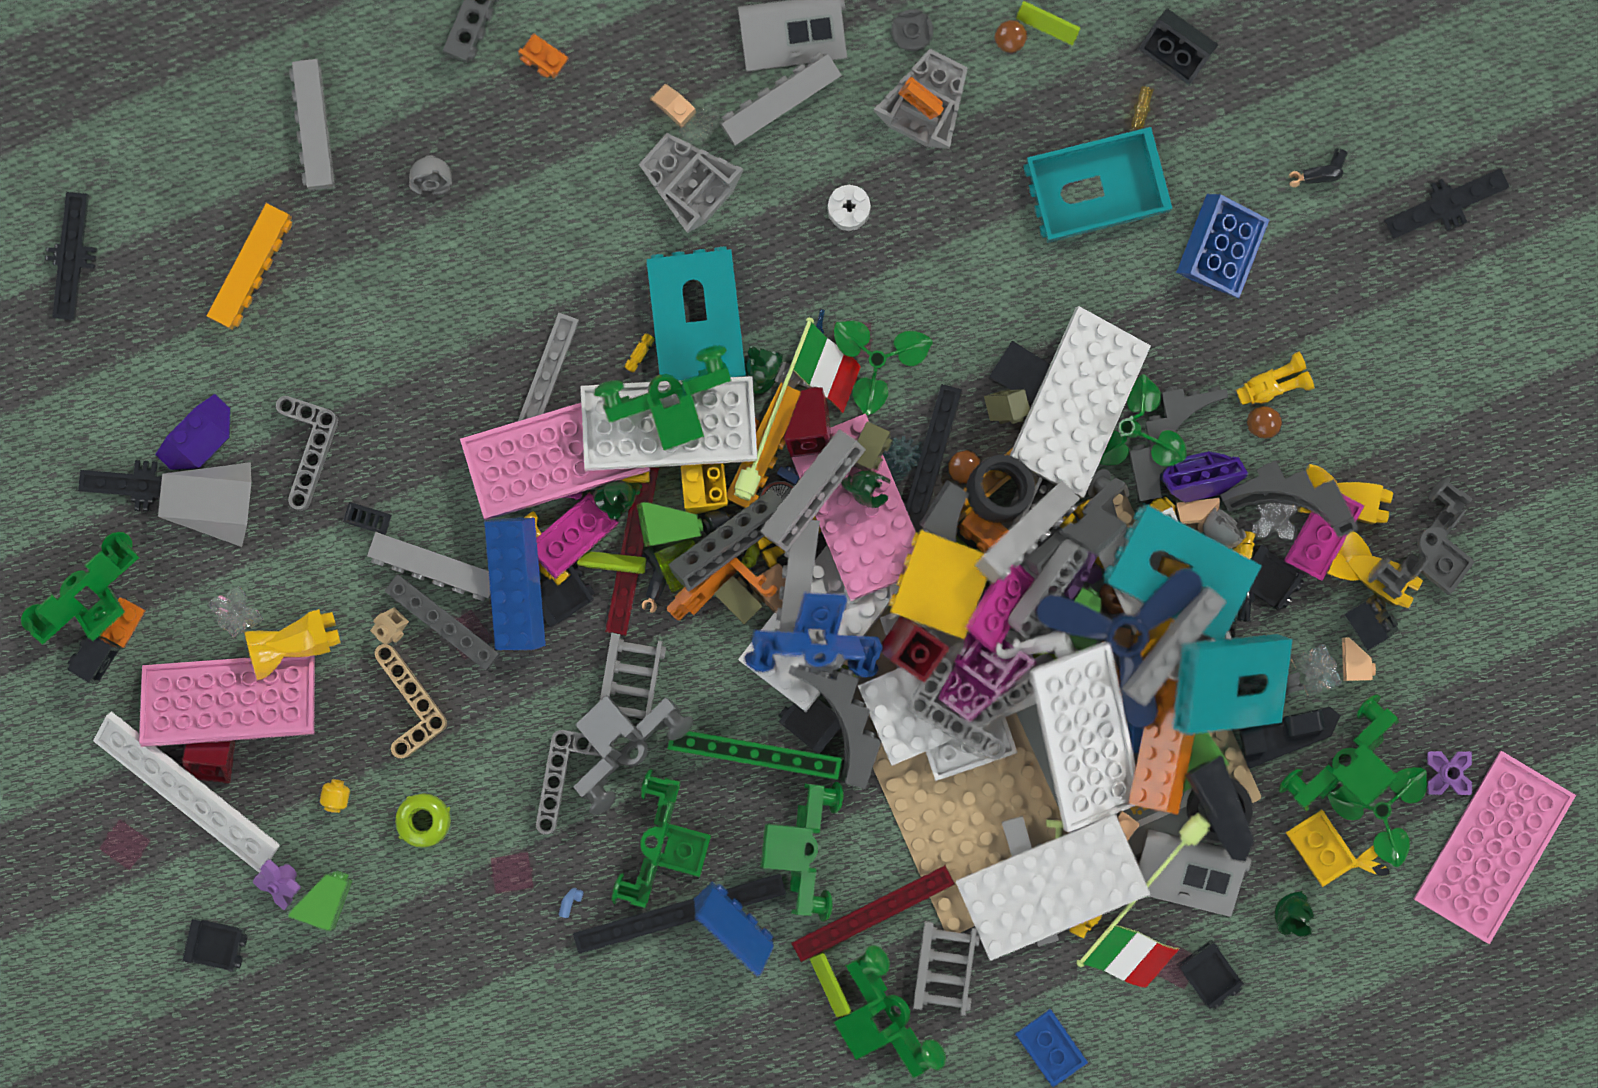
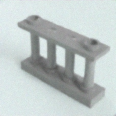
M611 633L600 701L606 695L611 697V694L615 695V693L648 698L646 711L619 707L627 717L644 719L652 711L660 659H665L666 647L663 646L662 641H658L657 647L624 642L623 639H620V634ZM624 650L654 655V668L620 663L617 660L618 652ZM625 672L652 677L650 690L618 685L617 682H613L614 673Z
M924 921L913 1008L922 1010L923 1005H927V1003L960 1007V1014L965 1016L966 1011H970L971 998H968L974 946H979L980 940L979 934L976 933L977 929L971 928V934L943 931L933 927V922ZM938 938L969 943L968 956L936 952L934 949H931V940ZM938 960L966 964L965 977L931 973V970H928V962ZM931 981L964 986L962 999L930 995L928 992H925V985Z

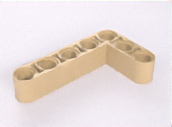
M381 644L375 650L377 661L422 720L392 743V754L397 758H407L444 731L447 726V720L395 648L387 644ZM384 648H388L391 651V656L387 660L381 658V651ZM397 665H401L404 669L403 675L400 677H396L393 674V670ZM413 682L416 685V692L410 695L406 691V686L408 683ZM421 700H427L429 703V708L425 712L419 709V702ZM435 717H439L442 720V725L438 729H434L431 725V721ZM417 730L424 732L425 737L421 742H417L414 738V733ZM401 742L407 746V752L403 755L397 752V745Z

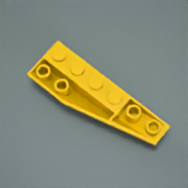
M724 463L681 465L686 512L701 514L728 505Z

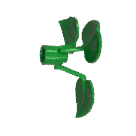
M859 321L836 322L834 326V337L839 350L846 356L856 357L862 349L869 355V363L874 367L872 380L866 377L859 379L853 386L852 391L854 401L866 416L878 411L887 400V384L882 380H876L877 370L885 364L886 358L899 354V360L904 365L915 366L926 358L933 343L932 339L923 333L905 331L894 339L896 351L887 354L881 351L871 352L864 347L870 341V332L865 324Z
M1141 374L1136 379L1127 399L1129 409L1132 412L1140 413L1123 419L1119 424L1120 433L1113 430L1099 464L1113 466L1125 461L1129 455V448L1125 444L1127 436L1135 438L1138 435L1156 443L1152 447L1151 454L1157 464L1168 467L1183 462L1186 459V445L1179 434L1171 430H1164L1160 433L1157 440L1141 432V425L1135 421L1143 416L1145 411L1152 412L1156 410L1161 402V392L1158 386L1145 374Z
M1411 767L1398 771L1396 773L1398 779L1390 785V788L1397 794L1388 803L1379 802L1375 806H1368L1366 808L1345 786L1328 795L1333 809L1347 820H1359L1362 818L1364 808L1373 810L1377 818L1383 819L1387 832L1377 834L1373 847L1376 854L1382 860L1394 867H1399L1405 861L1410 848V840L1402 828L1390 829L1387 820L1391 815L1390 806L1399 797L1404 802L1412 804L1419 802L1425 796L1427 790V771L1423 768Z

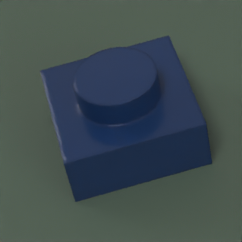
M781 466L777 472V477L794 486L800 478L797 476L798 472L789 466H786V468Z

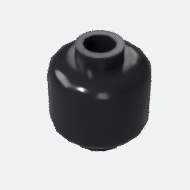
M722 507L706 512L703 520H701L705 534L708 536L733 518L730 511L727 512Z

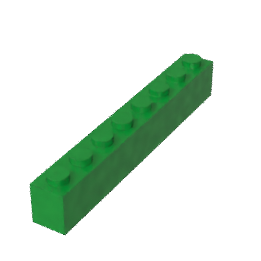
M691 731L678 740H669L668 750L837 780L842 758Z

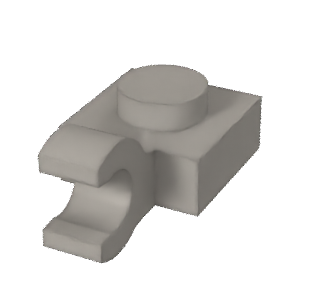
M782 363L775 382L784 384L790 364ZM793 371L787 386L795 389L797 385L808 389L810 386Z

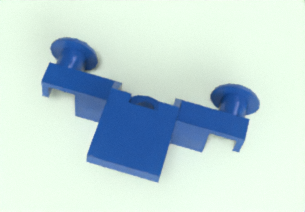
M804 592L793 633L754 630L751 641L754 651L746 653L744 662L750 669L763 673L773 670L776 666L773 654L803 657L804 654L807 663L816 667L826 666L832 663L838 654H842L844 659H849L847 661L849 670L853 671L857 676L867 678L876 675L879 670L876 660H879L882 645L878 637L837 635L847 603L846 595ZM809 629L823 630L822 634L827 645L812 644ZM819 653H823V654H824V655H823L822 657H820V658H814L815 655H817V654H819Z

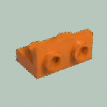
M533 34L524 48H520L518 51L521 56L520 60L528 66L533 64L539 68L537 72L547 79L549 76L555 79L569 59L536 34Z
M913 77L908 78L898 93L930 120L939 116L944 110L942 107L943 102Z
M973 510L957 526L960 534L968 540H973L977 544L976 547L983 553H987L1009 532L1000 522L986 521Z
M119 597L118 601L125 610V613L100 636L125 648L146 610Z

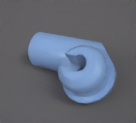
M572 888L565 895L561 902L559 916L563 918L569 917L573 901L580 902L582 900V890Z

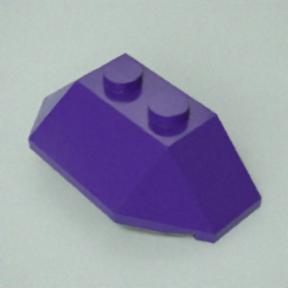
M216 394L212 395L197 405L169 433L155 455L170 470L200 469L230 438L231 409Z
M1208 451L1186 456L1183 462L1168 466L1162 478L1170 493L1187 503L1227 492L1246 478L1248 472L1239 457H1229L1224 454Z

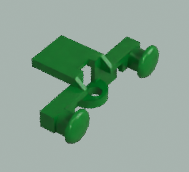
M713 345L701 349L696 355V360L704 362L706 369L698 371L699 375L682 380V384L673 375L661 374L653 378L649 383L648 393L630 398L628 395L620 397L619 391L624 388V383L619 380H611L598 385L594 389L593 394L595 397H602L604 403L602 407L609 423L650 409L663 450L676 447L704 437L692 395L732 381L728 367L721 358L727 352V349L722 345ZM660 382H669V386L666 390L662 391L658 389V385ZM676 394L680 403L664 408L660 399Z
M113 532L106 536L101 545L102 551L85 564V567L89 570L87 573L79 570L68 576L61 585L60 597L58 599L51 595L42 604H34L24 610L21 616L23 628L29 631L43 645L75 616L86 635L92 641L101 635L125 613L109 585L139 559L135 550L132 549L133 544L130 536L124 532ZM85 586H88L100 598L89 610L74 597Z
M1375 694L1369 697L1359 707L1356 714L1358 719L1365 716L1371 722L1353 740L1359 748H1345L1337 752L1333 758V768L1327 765L1308 784L1300 778L1303 774L1302 769L1292 771L1281 782L1279 792L1284 793L1288 791L1295 801L1307 812L1309 810L1308 806L1318 796L1323 800L1341 782L1367 808L1398 779V776L1373 753L1384 741L1383 734L1393 724L1397 725L1399 723L1398 718L1388 708L1384 710L1378 704L1381 698L1380 695ZM1349 756L1352 759L1351 763L1348 766H1343L1339 763L1341 757Z
M649 769L644 776L641 786V798L645 800L647 793L660 797L654 824L662 827L650 828L643 834L640 847L642 853L647 858L644 857L636 884L623 881L624 873L619 874L613 886V904H616L619 898L630 901L633 905L646 908L658 866L697 877L701 876L712 835L670 824L681 782L668 778L663 780L652 777L653 769ZM649 836L657 838L658 844L655 848L647 847L646 839ZM667 836L668 841L665 852L661 853L664 837Z
M834 782L831 789L824 788L821 785L804 784V788L808 789L807 806L798 805L796 826L798 827L765 824L761 868L790 870V891L798 893L797 907L792 909V914L811 916L812 913L819 914L822 922L827 921L831 915L832 896L826 889L822 891L820 896H813L816 868L809 867V864L817 856L818 843L812 836V833H820L823 805L829 806L833 814L840 811L843 803V788L838 782ZM806 843H809L811 846V852L808 855H804Z
M868 946L864 955L846 965L868 1004L834 1022L853 1056L857 1060L891 1042L912 1078L925 1073L930 1068L934 1070L942 1069L946 1063V1054L943 1047L937 1041L928 1039L923 1042L921 1048V1044L911 1027L905 1028L904 1025L910 1019L909 1007L897 995L886 996L884 992L888 989L880 977L889 971L888 956L879 946ZM894 1006L899 1007L901 1014L895 1011ZM884 1009L892 1024L879 1031L871 1017Z

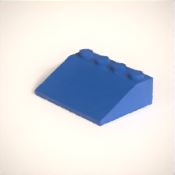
M1206 194L1176 273L1207 287L1240 298L1269 219L1221 194Z
M712 881L694 898L696 917L754 974L759 976L774 947L773 935L766 928L762 930L757 925V919L750 913L747 915L742 910L743 906L735 898L731 900L726 895L728 893L721 884L716 885Z

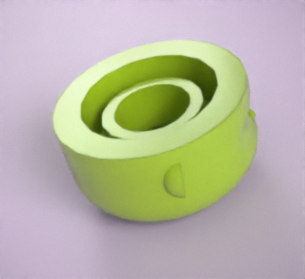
M423 793L408 796L396 812L395 824L399 834L398 838L403 839L409 845L420 848L438 844L444 839L450 828V806L447 807L441 799L431 794ZM420 810L429 812L433 819L431 827L426 831L418 830L413 823L414 815Z

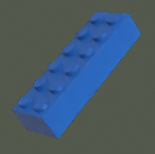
M500 518L486 521L484 524L495 650H534L545 646L535 518Z

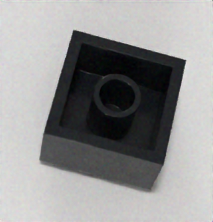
M1376 593L1356 604L1344 614L1367 651L1389 639L1399 630L1397 620L1393 615H1389L1385 609L1386 604L1380 596L1378 597Z
M85 635L79 644L81 648L78 653H74L70 657L67 670L87 683L98 684L121 648L100 635L94 641Z

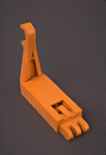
M735 557L688 592L683 588L668 605L667 611L678 621L688 612L695 615L737 571L764 597L775 595L777 587L772 585L768 590H764L762 584L766 582V577L764 575L756 577Z

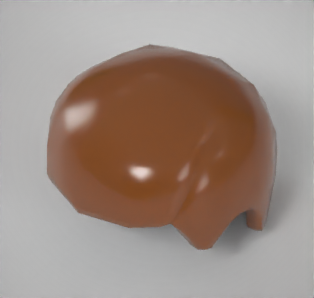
M1005 21L998 26L995 32L996 44L1004 52L1014 53L1019 51L1027 40L1026 29L1018 21Z
M1257 407L1248 415V429L1259 438H1273L1280 432L1282 418L1271 407Z
M969 450L956 452L948 464L950 476L954 481L967 483L971 472L981 463L980 458Z
M1106 583L1102 585L1099 590V598H1101L1103 610L1109 614L1124 613L1113 587Z

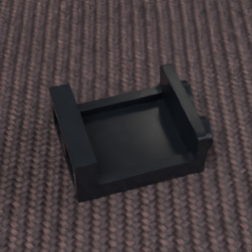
M1012 340L988 379L994 383H999L1008 390L1025 389L1028 404L1032 406L1050 364Z
M1260 545L1250 560L1260 564L1261 568L1249 590L1276 610H1280L1282 607L1285 609L1292 600L1289 596L1293 590L1298 591L1304 583V580H1302L1304 574L1296 571L1270 553L1269 549Z
M577 565L574 567L570 566L567 569L571 575L560 585H557L553 579H547L540 584L543 617L551 628L595 600L592 596L595 594L589 583H583L581 577L584 575Z
M818 698L806 712L793 703L790 708L786 706L778 715L781 718L779 723L817 754H820L841 728L836 713Z
M193 918L182 962L197 963L229 970V972H236L237 968L240 969L243 961V956L240 955L241 948L245 947L248 935L245 934L246 929Z
M1209 940L1176 964L1209 1009L1220 1007L1224 1004L1225 998L1229 995L1235 996L1244 985V982L1238 977L1213 940Z

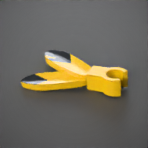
M1373 846L1356 858L1359 864L1353 867H1360L1363 870L1380 876L1390 873L1386 866L1372 861L1378 857Z

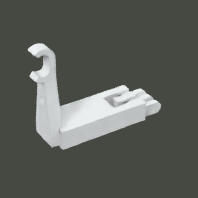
M1055 631L1021 643L1015 639L1013 645L1015 648L1003 650L1001 644L997 643L996 650L998 656L1005 659L1015 657L1019 651H1022L1024 654L1054 651V648L1058 660L1076 653L1070 634L1062 631Z

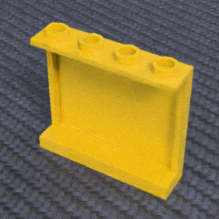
M921 529L920 534L915 533L911 545L915 546L913 553H908L904 565L907 566L905 575L900 573L896 584L900 587L898 594H893L889 603V606L892 607L891 612L965 639L968 631L965 627L975 612L987 577L975 566L985 553Z

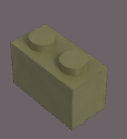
M1025 389L1001 390L984 396L990 421H999V424L1010 421L1011 423L1021 422L1024 420L1023 417L1027 416L1030 411Z
M866 422L857 440L863 446L865 452L855 463L854 467L862 471L874 472L875 469L879 470L883 462L881 456L884 450H889L893 441L890 439V431Z
M732 576L714 594L745 625L763 608L760 604L763 600L755 592L750 594L745 589L748 585L740 577L735 579Z

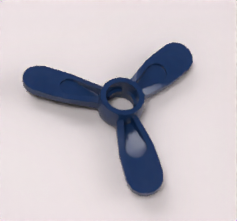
M1181 569L1175 572L1152 593L1135 615L1120 614L1111 620L1084 604L1057 595H1048L1038 603L1037 617L1047 627L1076 636L1103 639L1110 644L1111 651L1120 657V690L1125 716L1133 726L1146 727L1152 724L1156 718L1157 705L1155 695L1151 697L1146 705L1136 702L1122 688L1143 662L1140 653L1146 648L1148 643V631L1173 617L1191 603L1202 590V580L1197 572L1192 569ZM1124 623L1132 625L1137 631H1140L1137 642L1130 648L1122 647L1115 640L1113 641L1116 630Z

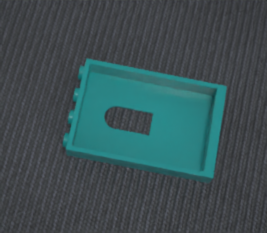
M1151 127L1028 157L1026 164L1023 165L1026 177L1030 176L1032 183L1029 185L1030 195L1036 198L1037 205H1034L1036 217H1040L1042 221V226H1039L1041 237L1046 238L1047 243L1168 213L1173 209ZM1100 175L1105 196L1074 204L1066 203L1062 199L1061 190L1064 185Z
M717 247L711 252H706V249L694 250L693 254L674 252L672 256L664 257L663 254L651 255V259H646L659 374L673 375L678 380L699 375L698 371L706 369L704 362L696 360L697 353L708 346L722 345L726 347L727 352L721 358L728 367L730 377H746L731 249L727 250V247ZM689 280H697L703 285L707 320L686 323L682 288Z
M1143 505L1142 508L1139 507L1133 517L1136 519L1133 526H1129L1123 538H1125L1123 545L1118 546L1113 557L1115 560L1112 566L1109 565L1103 576L1106 577L1104 583L1145 603L1152 593L1168 579V577L1153 570L1149 563L1152 553L1163 550L1193 566L1192 570L1201 577L1202 586L1211 588L1226 601L1201 633L1214 641L1224 640L1261 565L1149 505ZM1184 608L1171 618L1176 620Z
M1279 634L1183 644L1173 729L1189 735L1282 723L1293 639ZM1266 675L1267 686L1262 693L1236 697L1239 676Z

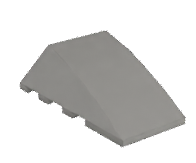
M929 49L873 111L889 128L927 147L950 149L968 68ZM913 77L943 102L942 107L944 110L939 116L930 120L898 94L908 78Z
M668 133L665 134L639 164L687 233L704 225L734 192L744 170Z
M251 462L162 474L158 517L242 547L249 511Z

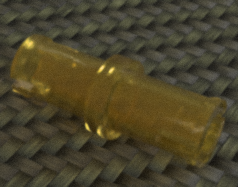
M1141 86L1138 102L1134 105L1135 113L1132 125L1130 126L1131 129H1144L1147 113H1150L1151 110L1149 105L1154 92L1152 88Z

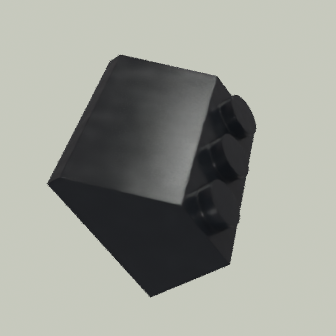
M1166 8L1138 49L1190 86L1219 44Z

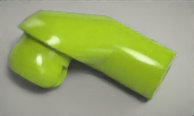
M756 543L747 549L744 558H742V563L747 568L753 567L760 555Z

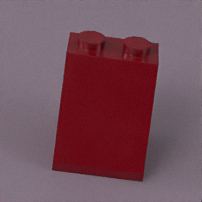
M809 387L807 390H801L784 435L791 458L819 454L832 438L829 407L823 387Z
M903 616L898 618L881 642V652L923 683L928 680L949 650L946 644L913 620Z
M236 740L186 743L182 760L185 770L197 780L230 783Z

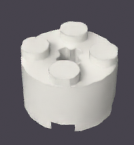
M845 185L837 188L829 198L828 214L830 220L839 229L846 231L857 230L869 218L871 207L869 197L858 186ZM846 204H851L855 209H852V212H847V208L843 207Z

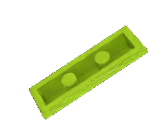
M1026 1L1022 2L1016 16L1017 20L1070 45L1074 44L1081 29Z
M588 551L578 560L577 564L586 568L643 574L645 573L646 558Z
M822 952L810 958L836 1017L849 1014L851 1009L825 953Z

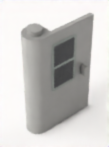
M786 0L738 7L746 71L811 63L810 58L820 52L822 55L824 53L829 54L832 60L847 58L841 11L845 10L844 0Z
M1151 829L1146 830L1142 843V855L1138 865L1145 883L1148 882L1182 842L1179 836ZM1199 842L1196 846L1185 844L1148 887L1150 892L1148 896L1231 917L1244 873L1250 869L1251 859L1247 857L1246 862L1231 860L1223 847Z

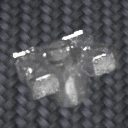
M1276 502L1256 504L1255 507L1261 512V519L1253 525V533L1256 538L1267 539L1276 530L1281 539L1296 540L1297 527L1288 518L1296 514L1300 506L1282 502L1278 505Z
M239 586L231 589L226 594L227 598L219 595L208 603L212 611L218 615L217 622L219 626L227 630L233 638L246 630L245 625L253 628L264 620L257 609L245 606L247 596Z
M1324 644L1311 649L1310 656L1303 652L1291 657L1295 670L1306 674L1303 686L1308 697L1322 692L1323 686L1330 689L1342 683L1337 671H1335L1337 668L1336 661L1329 655Z

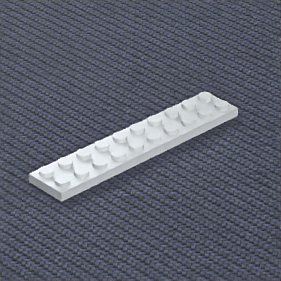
M110 712L105 717L93 741L260 873L261 866L268 859H272L280 845L156 746L141 747L139 744V732L126 724L113 712Z

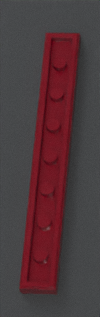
M650 467L649 482L640 483L643 488L640 494L635 496L634 503L629 509L620 555L642 557L644 540L637 505L645 502L653 503L659 468ZM617 571L605 632L627 636L639 573Z
M946 865L791 943L802 962L955 885Z

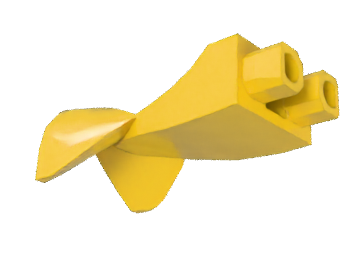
M1309 464L1305 470L1314 488L1334 479L1331 474L1317 465ZM1335 480L1342 494L1364 505L1357 521L1372 525L1388 522L1389 511L1379 510L1380 502L1391 503L1392 491L1383 489V485L1361 482L1337 483ZM1298 506V512L1311 513L1309 509Z
M1354 531L1349 533L1326 573L1340 579L1360 580L1387 603L1393 606L1398 605L1409 608L1414 598L1404 592L1407 586L1418 591L1423 580L1417 577L1408 582L1401 591L1403 594L1393 599L1383 591L1385 586L1375 579L1369 583L1367 579L1373 567L1383 558L1372 556L1369 547L1362 537ZM1389 562L1396 570L1401 566V564L1396 562Z
M319 609L308 612L304 617L280 631L259 630L244 632L257 680L269 676L280 664L283 657H308L331 652L330 646L341 643L337 629L325 632V628L336 626L333 612L320 614Z

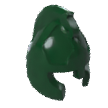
M750 345L746 370L748 375L752 376L753 393L763 394L774 385L783 362V354L761 348L759 351L756 347Z
M859 471L853 476L845 477L841 481V485L854 496L858 503L869 508H878L887 502L888 496L885 494H880L876 497L872 496L875 488L882 486V482L877 480L881 479L887 483H890L891 480L876 472Z
M624 480L609 482L594 492V502L601 511L608 514L611 520H615L632 507L635 496L640 494L643 487L640 483H628Z
M1303 891L1284 896L1275 907V922L1278 924L1279 932L1285 936L1294 934L1297 937H1307L1312 934V928L1306 925V923L1309 924L1310 920L1314 919V913Z

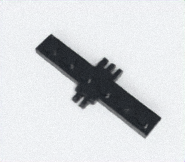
M1502 169L1495 170L1455 189H1452L1450 184L1446 186L1442 178L1438 180L1440 189H1438L1435 182L1430 183L1433 190L1430 193L1432 199L1384 220L1392 239L1440 218L1447 231L1452 230L1449 221H1452L1454 228L1459 227L1458 217L1462 225L1467 223L1462 211L1463 208L1510 188Z
M66 192L60 244H55L54 248L46 247L45 252L54 253V255H46L44 260L53 261L52 265L58 266L52 313L53 319L75 321L81 268L95 269V265L87 264V260L96 261V256L88 255V252L97 253V248L83 246L89 200L87 193Z
M135 460L134 474L80 470L78 491L131 496V502H135V511H140L141 503H143V512H148L149 504L154 503V498H160L162 477L157 476L158 463L156 461H152L150 470L149 461L144 460L143 469H140L141 461Z

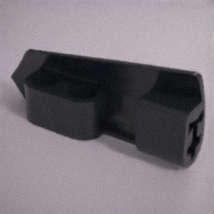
M1326 707L1312 710V712L1307 711L1293 714L1291 717L1290 715L1282 717V723L1239 728L1242 747L1245 748L1243 752L1247 767L1251 769L1331 737L1341 715L1333 708Z
M1219 755L1212 761H1205L1191 769L1185 776L1231 860L1246 862L1254 843V838L1222 755Z

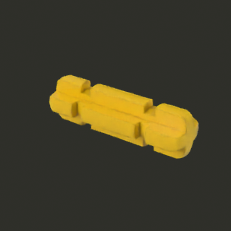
M644 334L641 339L642 342L637 345L630 356L631 359L626 362L625 369L632 373L636 371L637 364L641 363L649 350L648 347L655 341L654 337L650 334Z

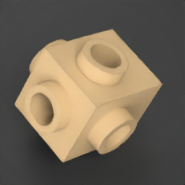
M393 607L375 618V625L370 631L383 644H389L392 641L396 643L404 635L402 631L409 621Z

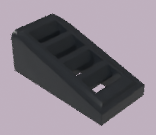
M349 502L343 522L386 535L392 515ZM356 508L358 512L355 521L351 519ZM363 511H366V517L364 523L362 524L360 523V520ZM375 514L373 524L369 526L371 515ZM382 516L384 519L381 528L378 529L379 518Z

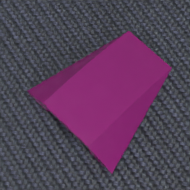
M972 633L966 634L963 641L965 644L960 655L957 654L954 661L956 664L953 671L948 675L938 699L971 722L1037 662L1022 651H1019L1015 657L1001 658L997 652H991ZM1005 639L1001 643L1003 650L1015 648Z

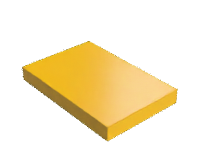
M1323 810L1318 811L1286 832L1321 887H1324L1359 864Z

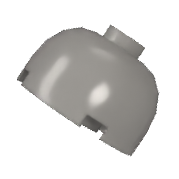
M425 156L417 160L410 169L409 187L418 194H422V191L434 190L432 194H442L450 189V184L452 185V175L448 165L443 160L434 156Z
M1214 508L1204 521L1203 531L1205 536L1229 549L1235 548L1246 538L1245 531L1243 529L1239 531L1236 527L1238 523L1221 509L1217 511Z

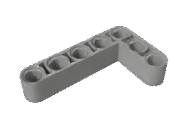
M282 396L276 402V409L280 414L313 426L288 499L289 505L292 508L303 511L311 503L338 425V417L329 409L289 396ZM291 401V410L284 412L282 410L283 403ZM306 408H311V417L307 419L303 418V410ZM328 414L331 415L333 418L332 422L329 425H324L322 422L323 417ZM324 435L326 438L324 444L317 445L315 442L317 436ZM312 455H317L318 463L310 466L309 458ZM305 475H310L312 479L308 486L302 485V478ZM303 495L305 499L303 505L296 506L295 498Z
M1070 539L1065 540L1010 614L1008 619L1009 625L1029 640L1052 633L1051 630L1041 624L1037 617L1038 603L1048 595L1060 596L1085 562L1088 555L1087 550ZM1055 648L1054 651H1047V653L1055 654Z
M1043 654L1034 659L1037 663L970 722L971 725L981 727L1033 695L1034 688L1030 670L1055 661L1054 658L1049 654Z
M942 658L940 662L946 665L945 673L939 674L934 670L928 680L935 683V691L932 693L925 691V683L921 681L909 702L910 711L992 759L1002 757L1005 753L1003 742L934 703L936 696L951 671L950 662ZM917 699L925 703V708L921 712L916 711L913 707ZM936 710H940L944 715L943 720L939 723L935 722L932 718ZM955 721H959L962 724V731L958 734L954 733L951 729V725ZM973 732H978L981 735V741L978 744H973L970 741V736ZM992 743H997L1000 747L997 755H992L989 752V746Z
M558 730L552 736L536 821V828L541 834L548 835L556 830L570 751L602 757L590 742L585 750L578 747V740L585 737L583 733ZM562 733L568 738L564 746H560L556 742L557 736ZM561 755L563 757L564 763L561 767L553 765L552 760L554 756ZM552 776H556L560 780V785L555 789L549 786V779ZM549 797L554 798L556 801V806L552 810L547 809L545 806V800ZM543 819H549L552 822V828L549 831L542 829L541 822Z

